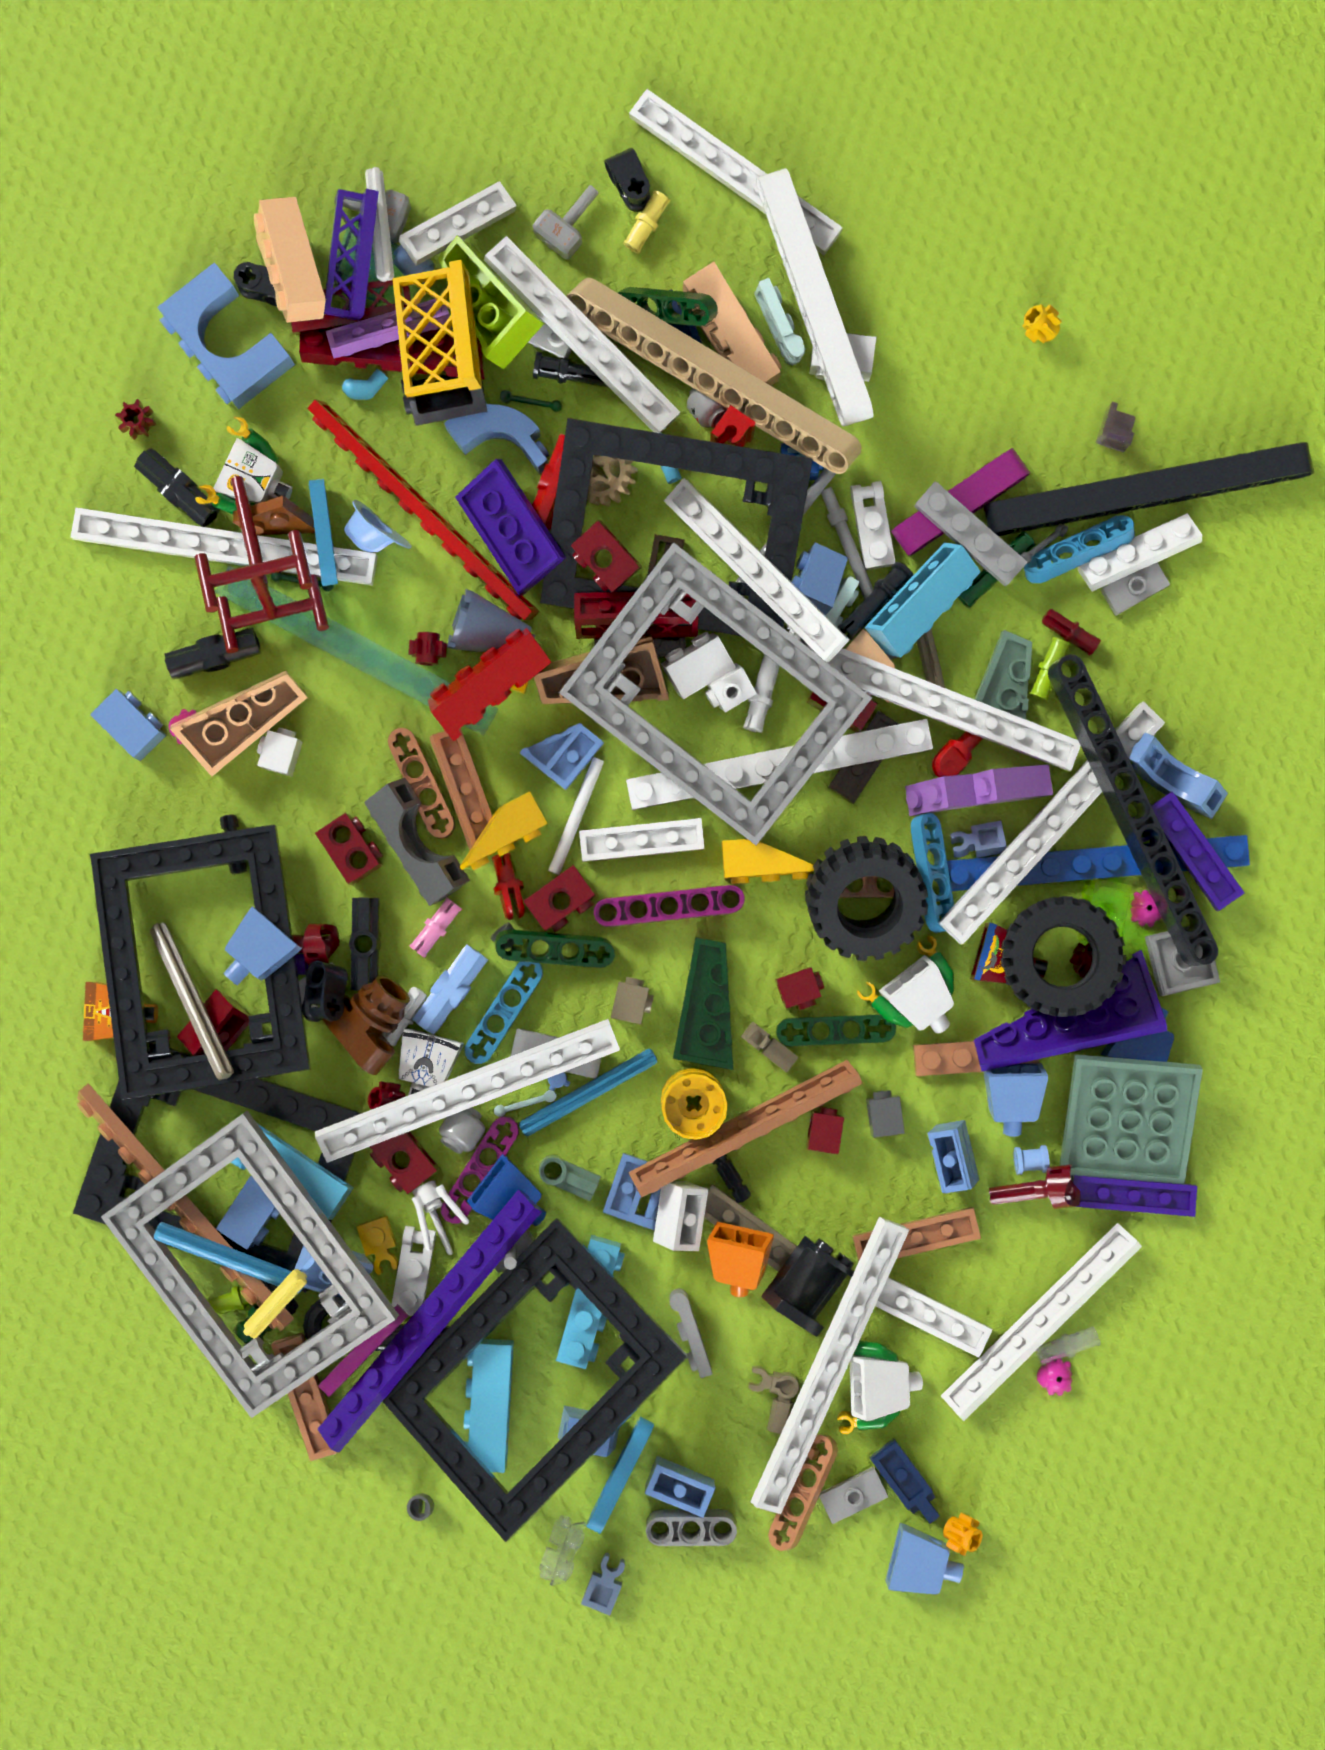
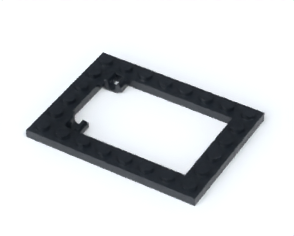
M567 418L550 533L566 559L544 577L540 603L574 608V593L611 592L610 589L603 591L594 579L576 577L578 562L572 556L575 550L571 545L582 536L594 455L746 480L743 502L768 506L767 515L771 516L764 556L792 581L812 458ZM755 482L767 483L766 492L754 490ZM729 581L731 588L740 595L748 596L750 603L782 628L784 627V620L747 583ZM622 585L616 592H636L639 587ZM704 607L698 614V629L741 636L707 608ZM678 624V626H692V624Z
M275 824L90 854L122 1100L311 1070L295 955L265 979L269 1013L249 1016L252 1043L243 1044L244 1048L225 1051L234 1069V1073L230 1078L218 1080L206 1054L183 1058L182 1054L173 1055L169 1045V1039H171L170 1030L147 1032L128 881L249 862L255 908L293 940L278 831ZM271 1023L272 1034L264 1035L263 1024ZM150 1042H156L157 1053L150 1054Z
M150 1042V1054L157 1053L156 1043ZM170 1048L173 1052V1055L182 1054L183 1058L193 1056ZM261 1078L193 1089L314 1131L362 1114L353 1109ZM118 1081L110 1109L135 1136L145 1106L148 1107L151 1099L166 1102V1104L177 1106L182 1091L122 1100ZM101 1133L73 1214L106 1224L101 1216L127 1198V1196H124L126 1188L137 1191L145 1184L139 1177L125 1174L128 1165H125L126 1162L118 1153L120 1147L113 1139L107 1141ZM356 1152L328 1163L323 1153H321L318 1164L346 1182ZM168 1210L162 1211L148 1221L155 1231L160 1222L184 1230L179 1223L181 1217L177 1213ZM219 1232L233 1249L290 1271L295 1269L303 1248V1244L295 1233L293 1234L289 1249L286 1251L263 1242L259 1246L254 1244L253 1247L247 1250ZM303 1288L301 1291L308 1292L309 1289Z
M556 1218L517 1258L516 1267L511 1270L506 1269L413 1364L382 1402L499 1536L507 1542L689 1356L559 1218ZM551 1272L555 1278L547 1284L543 1279ZM570 1284L575 1290L579 1288L621 1333L619 1337L624 1343L605 1362L620 1379L508 1492L430 1404L427 1398L535 1287L549 1302H552L558 1296V1292ZM628 1357L635 1363L629 1370L622 1365Z

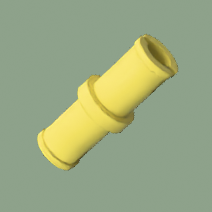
M654 190L642 213L639 212L636 215V223L623 242L629 250L640 254L650 233L656 231L658 228L657 222L666 206L670 203V199L666 195Z

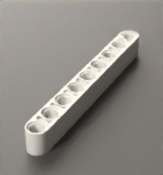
M785 168L756 178L758 193L841 425L845 427L873 418L870 397L790 174Z

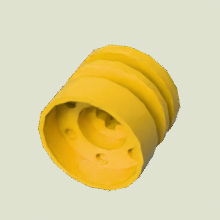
M687 1068L679 1070L667 1080L662 1089L661 1108L664 1120L674 1133L683 1138L697 1140L709 1137L721 1127L726 1118L728 1105L722 1085L714 1075L704 1069ZM690 1095L694 1098L698 1095L700 1105L698 1107L695 1105L687 1107L688 1101L686 1097Z

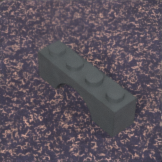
M406 778L386 784L364 802L370 811L371 817L377 822L388 844L396 852L404 869L409 873L418 887L419 893L429 906L446 899V897H449L470 881L465 871L461 870L460 864L454 855H438L429 850L421 841L416 828V815L421 802Z

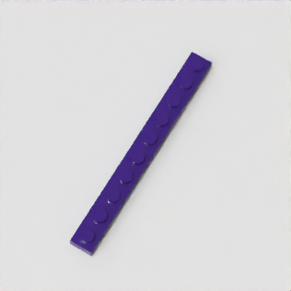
M518 1190L318 1427V1431L331 1450L340 1452L541 1214L542 1211L526 1193Z

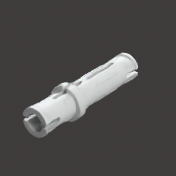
M765 654L754 688L757 694L748 700L750 706L743 726L746 730L757 731L758 733H762L768 707H772L773 700H771L780 667V665Z

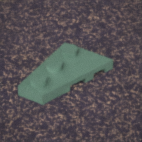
M1006 630L1001 632L974 700L1026 720L1029 699H1027L1028 679H1030L1032 656L1031 641Z

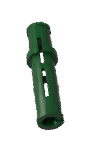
M1024 531L1009 544L1019 555L1029 552L1036 545L1034 540ZM983 569L973 580L972 585L957 598L970 609L998 580L987 570Z

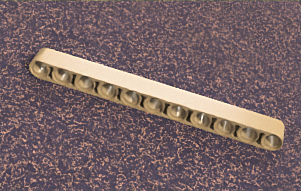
M585 278L567 294L566 297L602 333L728 409L732 405L756 422L755 426L806 457L812 458L814 462L836 474L846 472L861 453V443L852 434L597 280Z

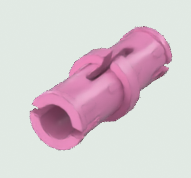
M446 897L431 919L427 918L424 922L426 926L409 946L425 958L439 937L445 936L447 933L445 931L462 908Z

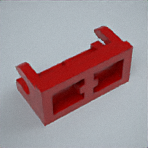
M730 405L712 430L710 442L722 444L728 442L735 446L744 447L747 442L751 443L754 438L756 422Z

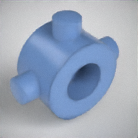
M565 1072L548 1078L549 1090L551 1091L563 1085L568 1087L570 1084Z

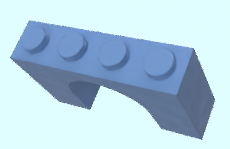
M214 262L157 308L164 316L160 319V322L171 335L177 332L182 340L178 344L187 356L191 358L195 355L201 362L197 368L208 381L214 378L220 387L216 389V392L224 402L229 404L232 401L240 409L295 364L272 333H269L252 348L237 357H219L206 349L204 335L209 321L214 315L239 297L232 283Z

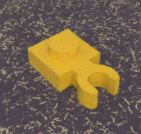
M388 1216L356 1226L365 1255L375 1254L376 1259L373 1267L376 1274L380 1275L383 1273L381 1267L383 1260L390 1261L393 1270L397 1269L398 1259L389 1251V1248L395 1247L397 1244Z

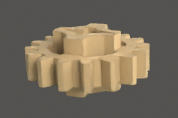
M594 455L587 500H590V503L597 506L601 503L607 507L610 506L611 499L620 503L621 493L630 494L627 485L636 483L630 477L631 474L638 472V469L630 465L633 462L630 460Z

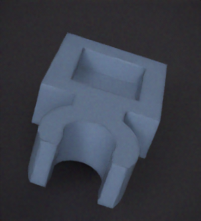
M1002 821L971 826V834L961 831L950 834L952 844L963 843L961 846L953 847L954 857L958 858L966 856L970 851L976 852V858L1001 854L1007 848Z
M605 1553L601 1560L602 1574L592 1572L581 1604L610 1616L622 1587V1582L614 1579L623 1573L625 1560L621 1559L618 1567L610 1568L607 1565L610 1554Z

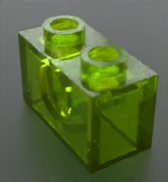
M1097 878L1089 880V884H1085L1083 887L1081 899L1090 901L1095 907L1099 904L1105 905L1108 909V918L1115 921L1119 927L1117 928L1119 936H1123L1132 886ZM1079 933L1078 940L1087 941V939L1081 933Z

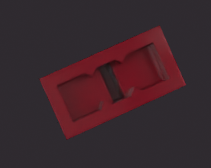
M345 812L315 832L346 882L353 886L383 866L379 860L383 857V854L374 841L368 843L362 834L366 831V828L357 816L352 818ZM342 827H348L351 832L349 840L345 843H339L336 839V833ZM364 852L367 855V864L361 869H356L353 865V858L357 853Z

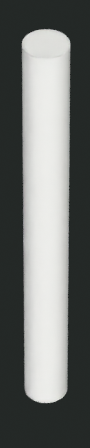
M592 758L548 869L552 873L560 875L604 764V761L598 758Z

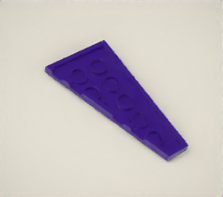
M1142 949L1132 954V958L1126 961V964L1122 967L1121 973L1124 975L1121 983H1117L1114 988L1116 990L1114 994L1102 1002L1103 1005L1097 1009L1087 1011L1086 1014L1061 1017L1047 1015L1031 1008L1024 1012V1016L1012 1023L1005 1022L974 1039L981 1072L1167 1031V1023Z

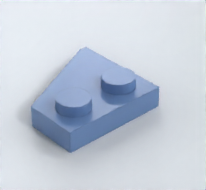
M579 723L566 729L564 732L552 735L542 742L522 749L520 754L564 790H567L603 746L604 742Z

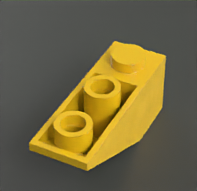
M530 791L504 804L495 811L461 863V870L471 866L474 871L490 862L488 856L497 852L500 857L516 848L513 844L514 842L523 838L525 843L541 835L539 829L548 823Z
M748 839L726 840L721 843L724 879H731V884L750 883V877H761L762 882L780 881V875L792 874V880L808 879L810 873H815L813 864L760 841L757 845Z

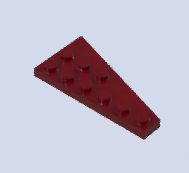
M440 329L423 332L420 336L431 342ZM311 331L300 334L299 354L303 363L336 366L343 361L354 362L355 368L366 369L368 364L381 365L382 370L402 372L399 340L385 343L377 348L372 347L358 351L350 356H341L334 359L326 331ZM445 334L436 347L447 354L454 345V338ZM477 338L481 380H485L482 345ZM416 339L408 349L409 355L417 360L427 346ZM432 351L423 365L433 371L442 361L443 357ZM449 362L443 371H446L449 377H458L457 367ZM420 368L416 372L417 374H427Z

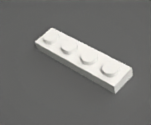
M499 181L400 235L399 243L417 266L443 252L457 235L462 239H466L515 212L517 205Z
M1187 513L1134 537L1130 543L1123 544L1118 549L1100 557L1092 558L1089 562L1078 566V571L1093 592L1201 543L1202 533Z
M701 818L579 831L582 862L705 849Z
M888 1277L875 1305L976 1357H980L993 1330L991 1327Z

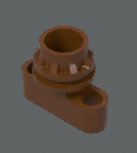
M380 975L372 983L363 985L352 998L345 995L344 1012L340 1019L328 1021L324 1018L322 1020L356 1063L367 1073L377 1075L395 1053L394 1048L382 1033H393L397 1029L398 1024L404 1018V1010L410 1002V998L399 984L388 977ZM327 1008L330 1009V1011L335 1010V1008Z

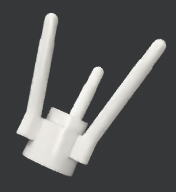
M430 1181L412 1191L414 1194L412 1201L417 1211L425 1248L429 1251L432 1247L424 1211L425 1213H430L447 1254L452 1255L453 1250L436 1212V1209L443 1205L441 1199L446 1202L465 1225L469 1224V1219L447 1194L443 1184L437 1187L435 1181Z

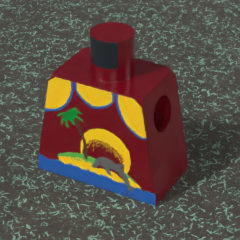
M985 923L970 977L971 980L1007 984L1004 977L1006 976L1004 968L1001 966L1003 954L1001 947L1007 935V929L994 923ZM1033 957L1038 974L1044 978L1048 961Z

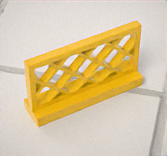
M462 260L449 262L450 267L393 278L404 392L407 398L462 387H468L469 390L482 388L470 276ZM447 278L448 286L440 296L430 290L436 280ZM415 284L420 290L411 301H408L403 297L402 287ZM426 293L437 300L427 313L417 307ZM442 305L451 310V316L444 325L433 318ZM414 310L424 318L414 330H411L406 326L405 320ZM429 322L440 329L431 342L420 336ZM445 334L454 338V345L447 354L436 347ZM416 339L427 346L417 360L410 356L408 351ZM432 351L443 357L434 371L423 365ZM450 362L457 367L458 378L444 380L439 375ZM419 368L430 375L423 385L412 387L411 378Z

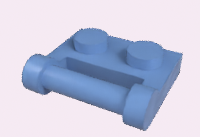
M623 1153L603 1213L655 1230L661 1188L651 1194L644 1215L635 1213L641 1196L628 1172L649 1161Z

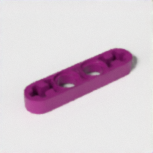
M502 1116L493 1122L448 1193L455 1203L461 1196L455 1194L456 1189L467 1197H470L474 1192L468 1191L463 1185L466 1175L475 1174L482 1181L494 1166V1164L485 1165L481 1162L480 1153L483 1149H494L497 1153V1160L502 1154L506 1156L519 1134V1125L514 1118ZM508 1122L511 1124L510 1131L513 1132L512 1137L506 1135L500 1144L506 1145V1148L502 1151L497 1144L488 1142V1139L491 1136L496 1140L500 1134V1130L497 1128L498 1124L504 1125ZM467 1199L464 1200L460 1207L466 1217L472 1210ZM443 1201L441 1206L443 1218L452 1224L462 1222L457 1215L452 1217L449 1214L451 1209Z
M398 1304L394 1307L399 1314L397 1319L356 1346L318 1385L328 1397L409 1316Z

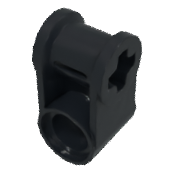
M631 147L605 159L604 164L625 206L631 211L639 212L643 211L650 199V184L635 150Z
M251 262L239 264L234 270V280L240 294L247 299L265 302L277 307L276 292L273 284L270 282L266 266Z
M318 960L309 965L306 972V986L302 1004V1012L307 1021L319 1022L324 1018L328 1021H337L341 1018L344 1012L345 989L348 981L347 971L343 967ZM327 1008H335V1010L330 1011V1009Z

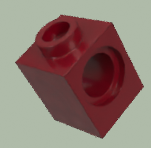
M819 1107V1112L811 1111L806 1143L808 1150L839 1155L844 1117L837 1115L838 1109Z

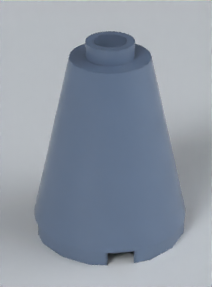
M466 589L453 620L454 633L453 636L449 635L447 647L455 650L486 652L492 647L498 649L506 643L505 638L516 629L520 628L523 631L528 628L531 633V627L477 593Z

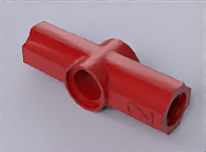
M561 433L549 464L546 463L537 486L538 492L532 503L546 528L550 530L565 435Z

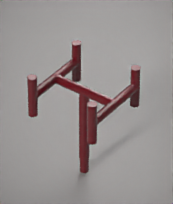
M242 476L233 477L231 482L249 566L211 575L207 554L199 553L194 556L206 612L218 611L226 652L235 653L239 650L234 629L311 610L313 611L317 630H327L329 625L317 575L310 574L301 532L293 530L288 533L293 555L263 562L244 479ZM296 568L300 588L308 589L309 598L275 606L268 589L266 575ZM250 579L263 610L231 617L228 598L226 596L216 598L214 587Z

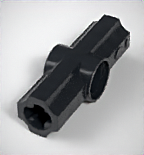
M151 447L139 455L134 467L157 487L156 490L176 508L180 507L201 527L210 525L217 518L220 509L213 507L212 503L204 505L197 503L196 497H201L205 500L208 497L178 467L175 469Z
M252 627L235 632L239 648L235 653L226 652L222 635L207 636L197 640L195 645L164 653L165 663L171 678L175 680L202 671L206 673L219 671L229 667L232 662L262 654L255 629Z
M352 898V932L349 941L351 950V990H360L363 985L372 983L379 973V951L381 947L379 938L380 898ZM367 935L371 938L373 945L370 951L363 953L358 948V941L361 937Z

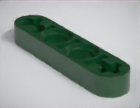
M626 287L618 292V294L631 302H637L636 305L666 323L704 326L716 318L718 314L715 300L710 295L703 293ZM648 298L656 303L657 312L649 308ZM673 300L681 306V315L674 311L672 306ZM697 306L700 307V309H695L694 311H692V309L696 308Z
M508 929L501 931L494 941L497 954L502 959L508 961L603 968L610 965L615 957V950L611 942L606 938L596 936ZM511 938L514 944L523 945L522 939H527L525 943L526 953H522L521 946H512L510 951H505L504 946L501 944L507 943V939ZM537 940H543L548 943L547 951L540 955L534 954L531 951L532 944ZM567 943H575L578 945L579 950L575 956L566 957L562 954V947ZM584 944H587L589 951H598L599 946H604L605 951L608 953L602 954V957L597 959L595 953L586 952L587 958H583L585 954Z
M880 1014L783 1019L776 1027L777 1039L786 1046L882 1043L891 1040L896 1034V1025L887 1022ZM869 1019L868 1026L879 1025V1020L883 1019L884 1024L890 1025V1031H886L884 1037H880L879 1032H868L870 1038L864 1039L866 1028L863 1020ZM847 1021H855L859 1025L860 1032L857 1037L849 1039L843 1034L842 1029ZM802 1022H808L806 1029L808 1041H802L804 1035H794L793 1041H788L787 1036L781 1035V1030L786 1029L788 1023H792V1027L795 1029H803ZM817 1022H824L829 1027V1034L823 1040H817L812 1035V1027Z

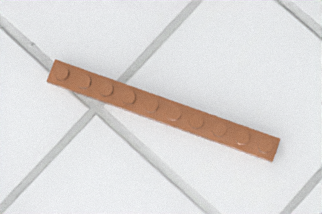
M89 1083L78 1091L77 1099L79 1102L77 1106L87 1118L93 1116L100 1124L97 1128L101 1135L107 1141L113 1139L120 1147L118 1153L122 1159L129 1165L133 1162L141 1171L138 1173V1176L144 1184L164 1171ZM184 1195L166 1208L168 1211L174 1209L181 1217L179 1223L185 1231L195 1233L198 1236L232 1248L187 1195ZM225 1266L220 1267V1270L229 1281L233 1282L236 1280L243 1288L241 1294L252 1306L256 1303L260 1307L272 1294L260 1279ZM284 1308L268 1326L272 1329L277 1327L281 1332L294 1318Z

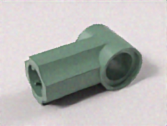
M557 1155L546 1156L539 1165L540 1177L546 1184L559 1187L588 1201L594 1195L601 1176L565 1161ZM549 1162H557L562 1167L560 1175L556 1178H550L544 1173V1167Z

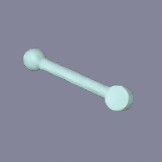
M548 1090L542 1096L508 1106L497 1105L494 1108V1114L497 1117H502L506 1112L543 1101L553 1102L556 1099V1093Z

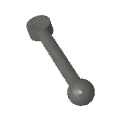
M1060 523L1056 527L1055 532L1032 550L1024 552L1020 556L1027 561V564L1030 563L1036 553L1058 536L1063 537L1068 531V526Z

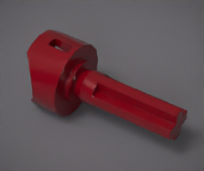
M309 924L304 935H292L293 941L302 948L298 953L304 954L305 962L308 965L316 960L329 963V958L340 946L338 929L330 924Z
M1072 1164L1048 1167L1046 1180L989 1188L990 1202L993 1205L1049 1198L1054 1209L1079 1206L1081 1192L1071 1180Z

